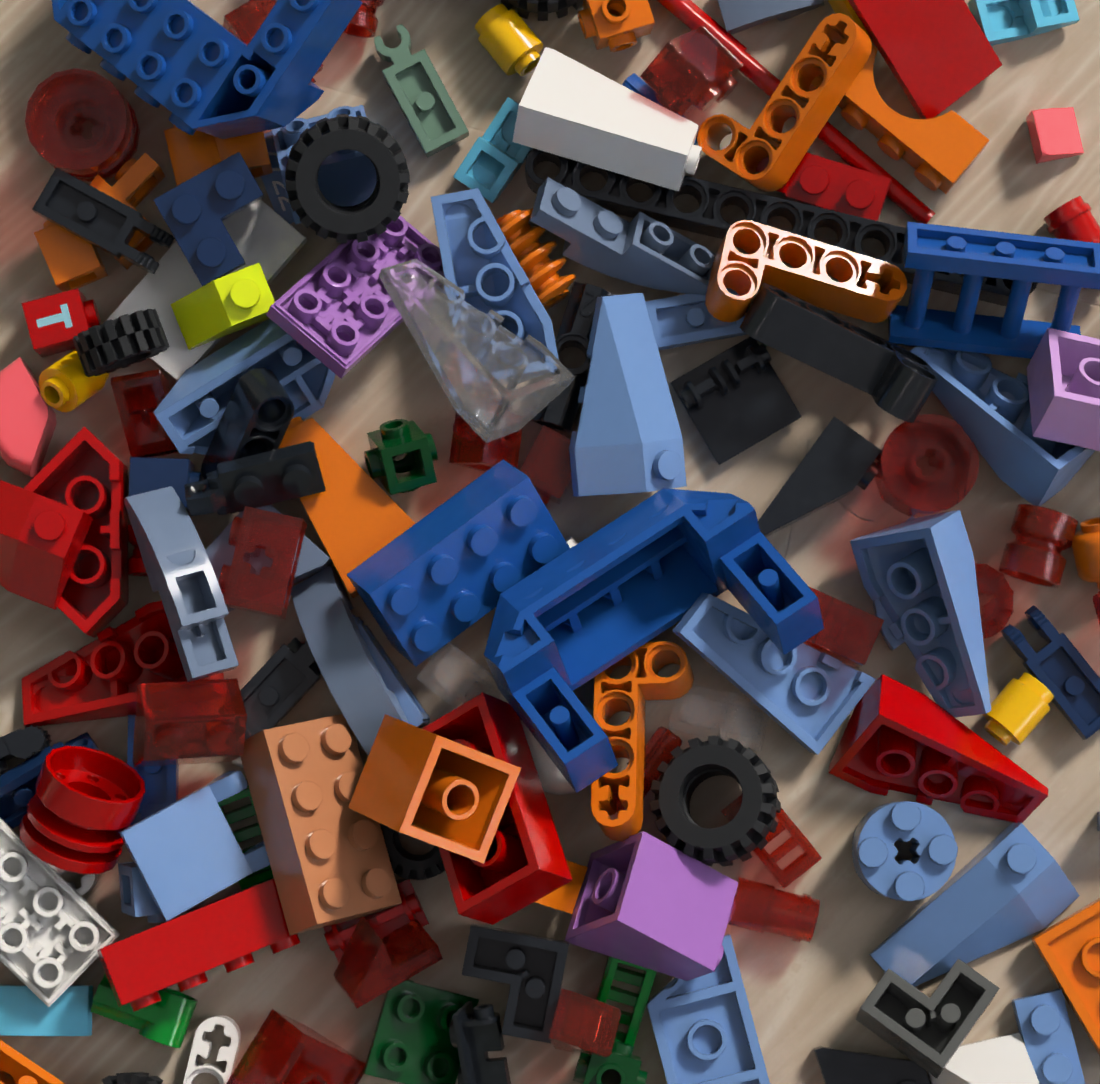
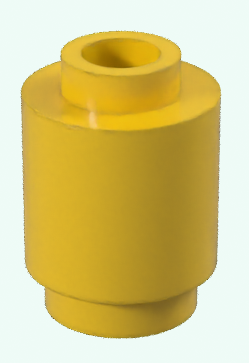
M498 4L478 20L475 25V30L480 35L478 41L506 75L510 76L518 73L520 76H524L537 66L541 57L539 53L544 45L514 9L508 10L504 4Z
M75 349L41 372L39 376L40 393L43 400L49 406L61 412H70L102 390L110 373L106 372L102 375L87 377Z
M1024 672L1018 680L1012 678L991 702V711L983 714L988 721L984 729L1005 746L1010 741L1021 745L1050 711L1048 704L1053 700L1054 695L1039 680Z

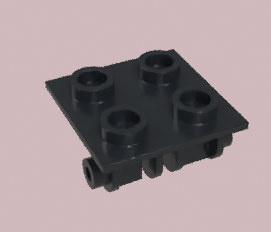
M751 336L670 382L718 465L802 418L771 366L770 361L772 358L763 344L759 345L756 339Z

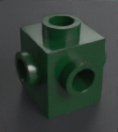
M390 420L381 424L380 430L367 433L370 450L364 451V458L369 475L372 479L378 478L390 495L411 492L421 486L437 482L433 462L438 460L434 440L430 433L424 434L413 420Z
M606 1038L604 1046L592 1043L590 1054L580 1053L573 1081L581 1084H603L601 1081L602 1074L608 1069H614L621 1076L619 1084H645L648 1072L640 1070L642 1060L640 1056L632 1054L634 1046Z

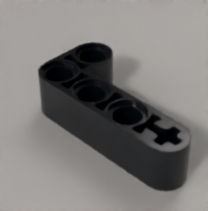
M767 283L762 284L740 325V329L759 342L870 394L881 409L905 422H915L938 381L930 365L917 355Z

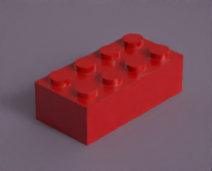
M482 692L422 728L521 768L484 864L438 847L458 914L494 925L573 881L520 717L511 705Z

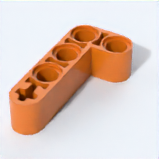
M836 13L825 17L816 27L750 130L726 115H713L701 124L697 133V142L702 147V151L717 163L761 191L774 192L782 188L867 62L872 51V42L869 35L848 15ZM843 39L847 40L844 45L840 43ZM829 58L834 62L832 66L826 63ZM824 75L822 84L817 89L809 91L811 82L816 77ZM796 116L794 126L789 131L782 133L784 123L790 117ZM732 133L730 144L720 150L722 139ZM769 156L767 167L762 172L756 174L757 164L761 159Z
M741 220L730 226L714 257L705 296V305L708 312L722 322L738 321L746 313L758 289L761 288L763 283H767L817 307L866 322L879 323L890 317L907 290V279L899 267L891 263L758 222ZM735 247L745 250L748 254L739 252ZM781 261L789 263L793 268L785 266ZM829 276L836 278L839 282L831 280ZM725 288L736 291L739 296L729 293Z
M647 642L594 677L593 718L608 736L616 759L621 757L629 759V764L623 771L618 773L608 772L591 784L592 814L605 836L611 840L621 842L640 831L643 823L645 701L681 698L689 692L693 685L694 675L687 655L682 647L674 642ZM678 664L680 666L677 673L671 677L658 676V672L665 665ZM626 665L631 667V671L627 676L621 679L610 678V674L618 666ZM620 711L630 713L629 719L622 725L613 726L608 724L610 718L615 713ZM613 793H618L625 810L619 811L618 819L611 820L610 816L615 815L617 811V799Z

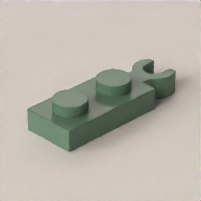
M400 24L396 26L398 36L401 39L398 47H386L381 37L377 36L374 38L375 48L383 60L393 64L382 70L383 77L428 158L469 136V131L425 49L412 55L410 52V34Z

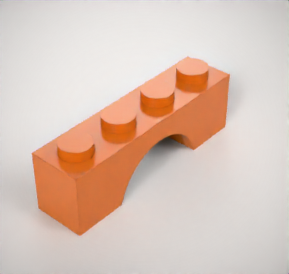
M843 39L840 43L844 45L847 40ZM872 45V51L867 62L838 104V107L842 109L840 111L841 116L857 130L865 128L878 138L877 144L879 148L889 157L897 161L902 158L916 169L914 175L924 186L933 191L939 188L947 194L981 154L989 139L953 110L935 118L913 119L891 109L883 101L875 86L873 68L878 49ZM830 58L826 61L830 66L834 63ZM824 75L816 77L811 82L809 91L817 89L822 84Z

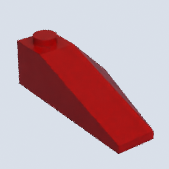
M0 480V585L11 593L56 610L93 518L83 511Z
M162 600L156 601L134 611L136 616L116 628L109 626L97 633L98 639L78 651H67L21 679L24 726L30 727V725H33V727L125 717L128 715L178 711L225 701L224 674L222 672L187 682Z
M881 674L855 706L828 770V773L870 793L887 796L888 790L916 795L917 803L932 805L933 799L960 804L965 813L1013 823H1023L1048 797V788L933 700L925 694L884 674Z

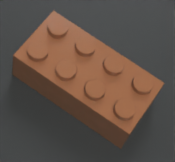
M343 714L265 729L237 744L290 936L373 915L402 903L380 823L348 808L364 766L355 735Z

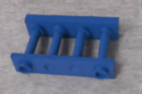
M907 222L904 235V268L915 269L908 306L897 305L890 317H888V341L907 346H923L1032 359L1047 328L1081 335L1080 326L1071 324L1081 288L1100 290V243ZM935 271L964 274L956 312L927 309ZM984 277L1013 280L1004 317L975 314ZM1033 282L1061 285L1052 323L1023 320Z

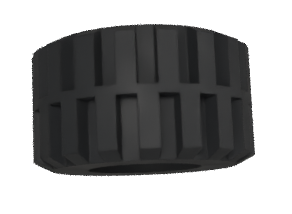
M338 114L334 118L327 119L325 117L316 121L317 124L303 131L296 144H293L286 164V191L293 212L297 213L300 222L306 228H312L316 231V235L324 239L327 237L334 238L337 243H347V240L356 239L359 243L367 241L368 236L375 233L379 236L387 230L386 226L392 220L395 222L401 214L403 203L406 204L409 195L408 183H410V175L400 145L387 132L386 128L379 123L375 124L369 121L368 118L363 116L352 117L347 114ZM346 149L356 150L368 157L375 167L377 177L375 189L370 197L358 205L348 207L339 206L328 201L318 185V171L325 158L336 151Z
M708 736V741L702 742L697 737L688 740L690 747L684 750L677 746L670 752L674 758L668 764L662 761L657 768L661 773L659 781L652 780L650 790L655 794V800L650 801L651 812L656 815L657 820L654 822L658 830L674 848L708 866H712L713 863H719L722 867L732 866L733 860L740 858L744 862L752 858L753 856L750 852L756 847L762 850L768 843L765 837L769 831L774 833L778 825L775 815L780 813L781 802L777 798L779 789L776 781L770 774V770L750 748H745L739 741L729 738V741H723L720 736ZM725 775L734 778L740 784L743 794L742 804L737 815L729 823L718 828H702L697 825L690 815V800L697 786L713 776Z

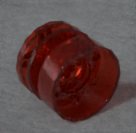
M73 68L56 72L37 86L27 104L25 124L31 144L39 155L55 169L57 167L81 181L92 182L97 174L104 180L112 178L128 160L133 158L137 151L140 128L135 110L111 81L94 71ZM86 121H90L94 125L91 129L93 137L89 140H86L81 135L84 131L82 124Z

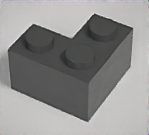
M958 959L929 998L888 968L860 1007L856 1020L932 1076L938 1078L1000 988Z

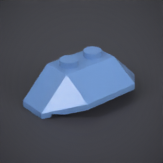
M267 319L187 369L153 413L180 454L193 455V453L206 455L235 386L246 372L255 368L271 370L293 402L295 410L292 419L301 416L302 420L324 407L336 374L271 319Z

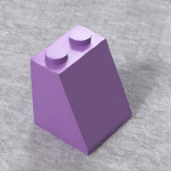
M645 831L591 853L587 865L588 869L575 904L565 941L685 981L715 972V968L723 957L724 948L722 942L727 924L732 919L736 908L734 898L738 887L737 881L684 854L682 851Z

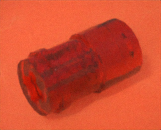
M741 877L738 878V887L729 925L760 933L766 931L790 937L792 941L796 942L801 940L811 941L818 919L820 900L811 898V895L808 894L798 895L775 889V886Z

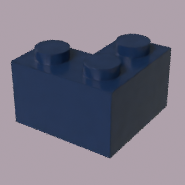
M240 152L153 199L202 286L246 264L222 222L264 198L261 189Z

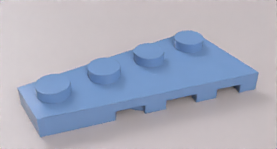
M702 593L673 629L676 635L810 753L816 755L821 752L876 680V678L858 671L805 643L800 644L783 655L748 613L711 594Z

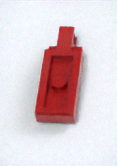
M807 152L787 183L776 191L785 194L787 198L812 206L879 221L892 179ZM769 156L761 159L757 164L756 173L762 172L767 167Z

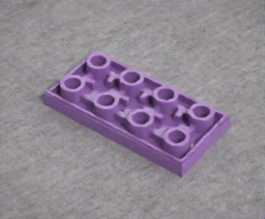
M399 216L395 222L392 220L386 226L387 230L379 236L375 233L368 236L367 241L358 243L356 239L347 240V243H341L274 302L266 315L341 379L445 283L440 248L409 224L402 216Z

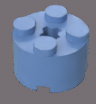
M902 801L878 806L867 813L855 829L852 841V858L855 871L861 881L878 895L900 901L920 900L937 892L948 881L953 872L958 853L953 832L949 824L938 812L924 804ZM896 841H911L912 846L909 851L913 857L910 861L903 859L896 861L894 859L898 853L897 848L894 846Z

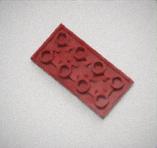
M848 0L921 119L935 118L1002 66L1001 61L964 0Z

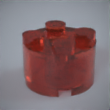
M936 414L918 415L914 423H901L883 441L879 448L881 452L875 459L878 473L875 475V481L881 498L897 511L908 516L913 515L917 518L945 513L963 500L973 488L979 472V455L974 442L972 443L969 436L956 421ZM924 456L929 458V466L936 468V471H933L928 477L922 475L921 468L916 467V463Z

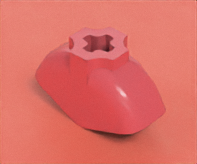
M19 357L0 371V457L11 468L34 478L41 470L57 421L53 408L41 396L39 383L27 363Z

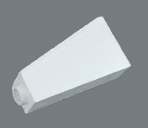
M545 47L519 103L512 141L678 192L685 174H695L702 152V147L694 145L699 125L562 53Z

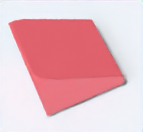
M1073 107L1038 109L1029 113L1026 121L1036 164L1082 155L1084 153Z

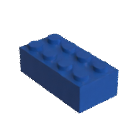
M502 459L349 572L347 576L391 645L417 667L497 606L499 595L560 556L569 550L570 547L530 478Z

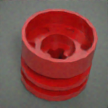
M63 746L52 749L45 757L36 782V794L30 799L27 813L20 824V839L26 848L42 861L62 870L79 874H101L112 870L119 861L122 846L124 845L119 832L127 829L137 815L146 792L144 780L135 769L124 761L103 751L83 746Z

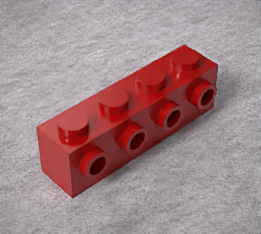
M271 879L100 948L97 952L118 1007L130 1003L134 1012L161 1001L158 992L161 989L177 983L180 992L207 982L208 978L205 971L224 964L226 972L229 973L255 962L251 952L270 945L272 953L275 954L301 942L298 934L289 935L274 879Z

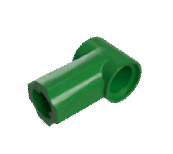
M104 973L94 995L90 1012L139 1029V1034L150 1040L180 1048L198 1000L176 990L164 988L158 991L161 1001L133 1012L130 1003L118 1007L106 973Z

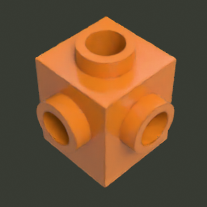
M584 0L582 4L583 10L578 11L582 33L585 39L593 38L596 50L609 47L610 52L628 49L638 43L636 38L651 34L655 24L648 0Z

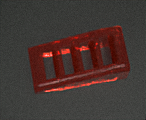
M743 794L721 810V813L729 822L737 815L742 804ZM781 808L780 813L775 815V819L778 821L775 832L769 831L765 839L769 843L784 830L790 838L770 854L764 848L760 850L758 847L752 852L781 888H786L821 860L822 857ZM798 846L803 853L784 869H781L776 862Z

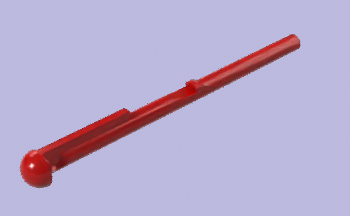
M657 0L771 98L781 81L746 52L747 48L691 0ZM826 122L817 136L818 139L850 166L891 178L892 181L886 197L917 223L927 224L935 215L933 210L831 123Z

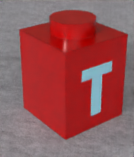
M78 288L22 303L33 349L42 358L76 349L72 340L74 336H77L82 331H87L90 327L101 325L94 299L86 300V297Z

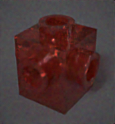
M477 398V405L456 406L449 463L486 472L504 459L517 468L524 414L505 409V401L493 398Z

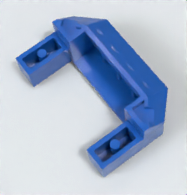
M52 0L54 20L69 31L65 38L72 45L87 54H91L92 50L103 58L99 65L119 80L124 81L126 77L137 85L134 93L148 104L159 108L162 104L172 112L168 119L176 127L192 136L197 130L221 139H228L285 127L321 97L324 91L314 84L311 79L363 2L360 0H277L249 44L241 41L189 0Z
M663 488L499 595L484 657L499 691L576 793L617 767L618 763L608 736L573 691L679 622L702 593L717 597L728 589L783 655L824 629L818 597L762 534L756 511L749 502L730 493Z

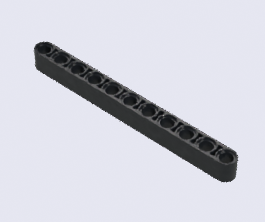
M534 148L526 158V182L535 194H537L538 188L545 180L539 178L533 170L540 162L550 161L555 163L560 169L559 174L553 180L565 187L571 188L581 196L615 214L634 218L639 212H642L669 227L724 239L732 224L722 218L720 210L728 205H736L744 211L745 220L767 225V220L771 217L782 216L791 223L792 231L790 233L816 240L814 236L816 229L820 227L831 228L838 236V243L834 246L865 256L868 255L863 252L861 241L867 238H875L883 244L885 249V255L875 259L899 267L905 274L907 283H913L915 269L904 268V235L906 230L904 227L689 176H684L678 192ZM597 172L605 178L607 183L600 190L590 191L582 186L580 179L586 173ZM635 183H643L652 190L653 196L647 201L636 202L628 196L627 189ZM689 194L698 200L699 208L692 213H683L675 207L673 200L679 195ZM935 271L931 289L960 295L963 278L957 273ZM984 277L978 300L1006 306L1010 289L1004 285L1001 278ZM1037 282L1032 283L1030 294L1036 289Z

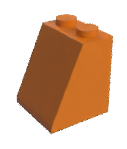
M385 714L348 808L397 832L484 864L521 768Z

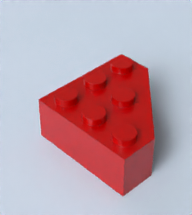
M84 426L40 470L24 489L83 511L93 518L57 607L86 635L95 638L97 633L101 632L129 603L128 512L124 503V499L128 497V467Z

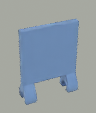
M227 771L207 785L119 832L164 921H169L253 872L270 865L264 841L256 844L245 853L242 852L218 805V802L247 788V780L241 771Z

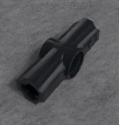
M574 282L555 342L558 356L565 348L577 347L583 351L586 360L583 365L574 369L567 368L559 360L561 370L544 376L531 421L556 431L571 433L580 405L578 403L580 387L586 386L591 360L587 355L597 297L614 294L588 283Z

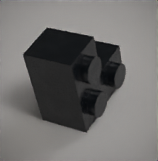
M472 923L462 975L511 984L501 1034L551 1044L569 942Z

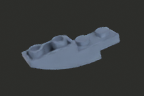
M549 177L538 188L530 221L565 240L563 256L610 277L636 285L664 291L706 295L716 254L705 246L697 244L672 230L664 223L658 222L642 212H639L631 222H628L614 212L599 206L576 193L571 188L565 187Z
M169 486L126 497L124 503L153 592L159 591L187 682L235 669L239 666L224 620L229 612L222 591L197 530L174 488Z

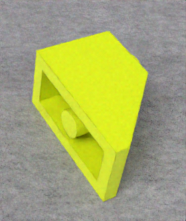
M256 263L213 280L170 305L187 347L191 350L269 319L266 315L275 300L260 263Z

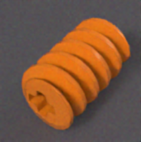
M533 208L527 210L518 209L496 219L519 264L526 273L545 310H548L568 296V287L577 277L575 273L564 276L559 275L558 271L567 262L566 258L550 260L548 256L558 244L556 241L545 243L539 241V238L545 233L546 229L539 225L531 227L529 224Z

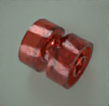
M1018 504L1010 529L1016 535V540L1006 543L999 571L1013 578L1036 585L1059 588L1067 563L1061 552L1071 548L1078 520L1045 507Z

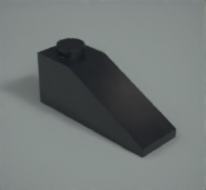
M834 416L758 520L762 534L768 537L848 496L856 485L865 490L881 468L874 461L882 450Z

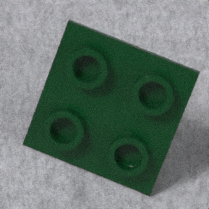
M399 976L390 977L363 1074L404 1084H455L460 1068L458 1048H454L450 1041V1022L452 1016L467 1001H472L474 1008L478 1006L479 999L414 983L413 980Z

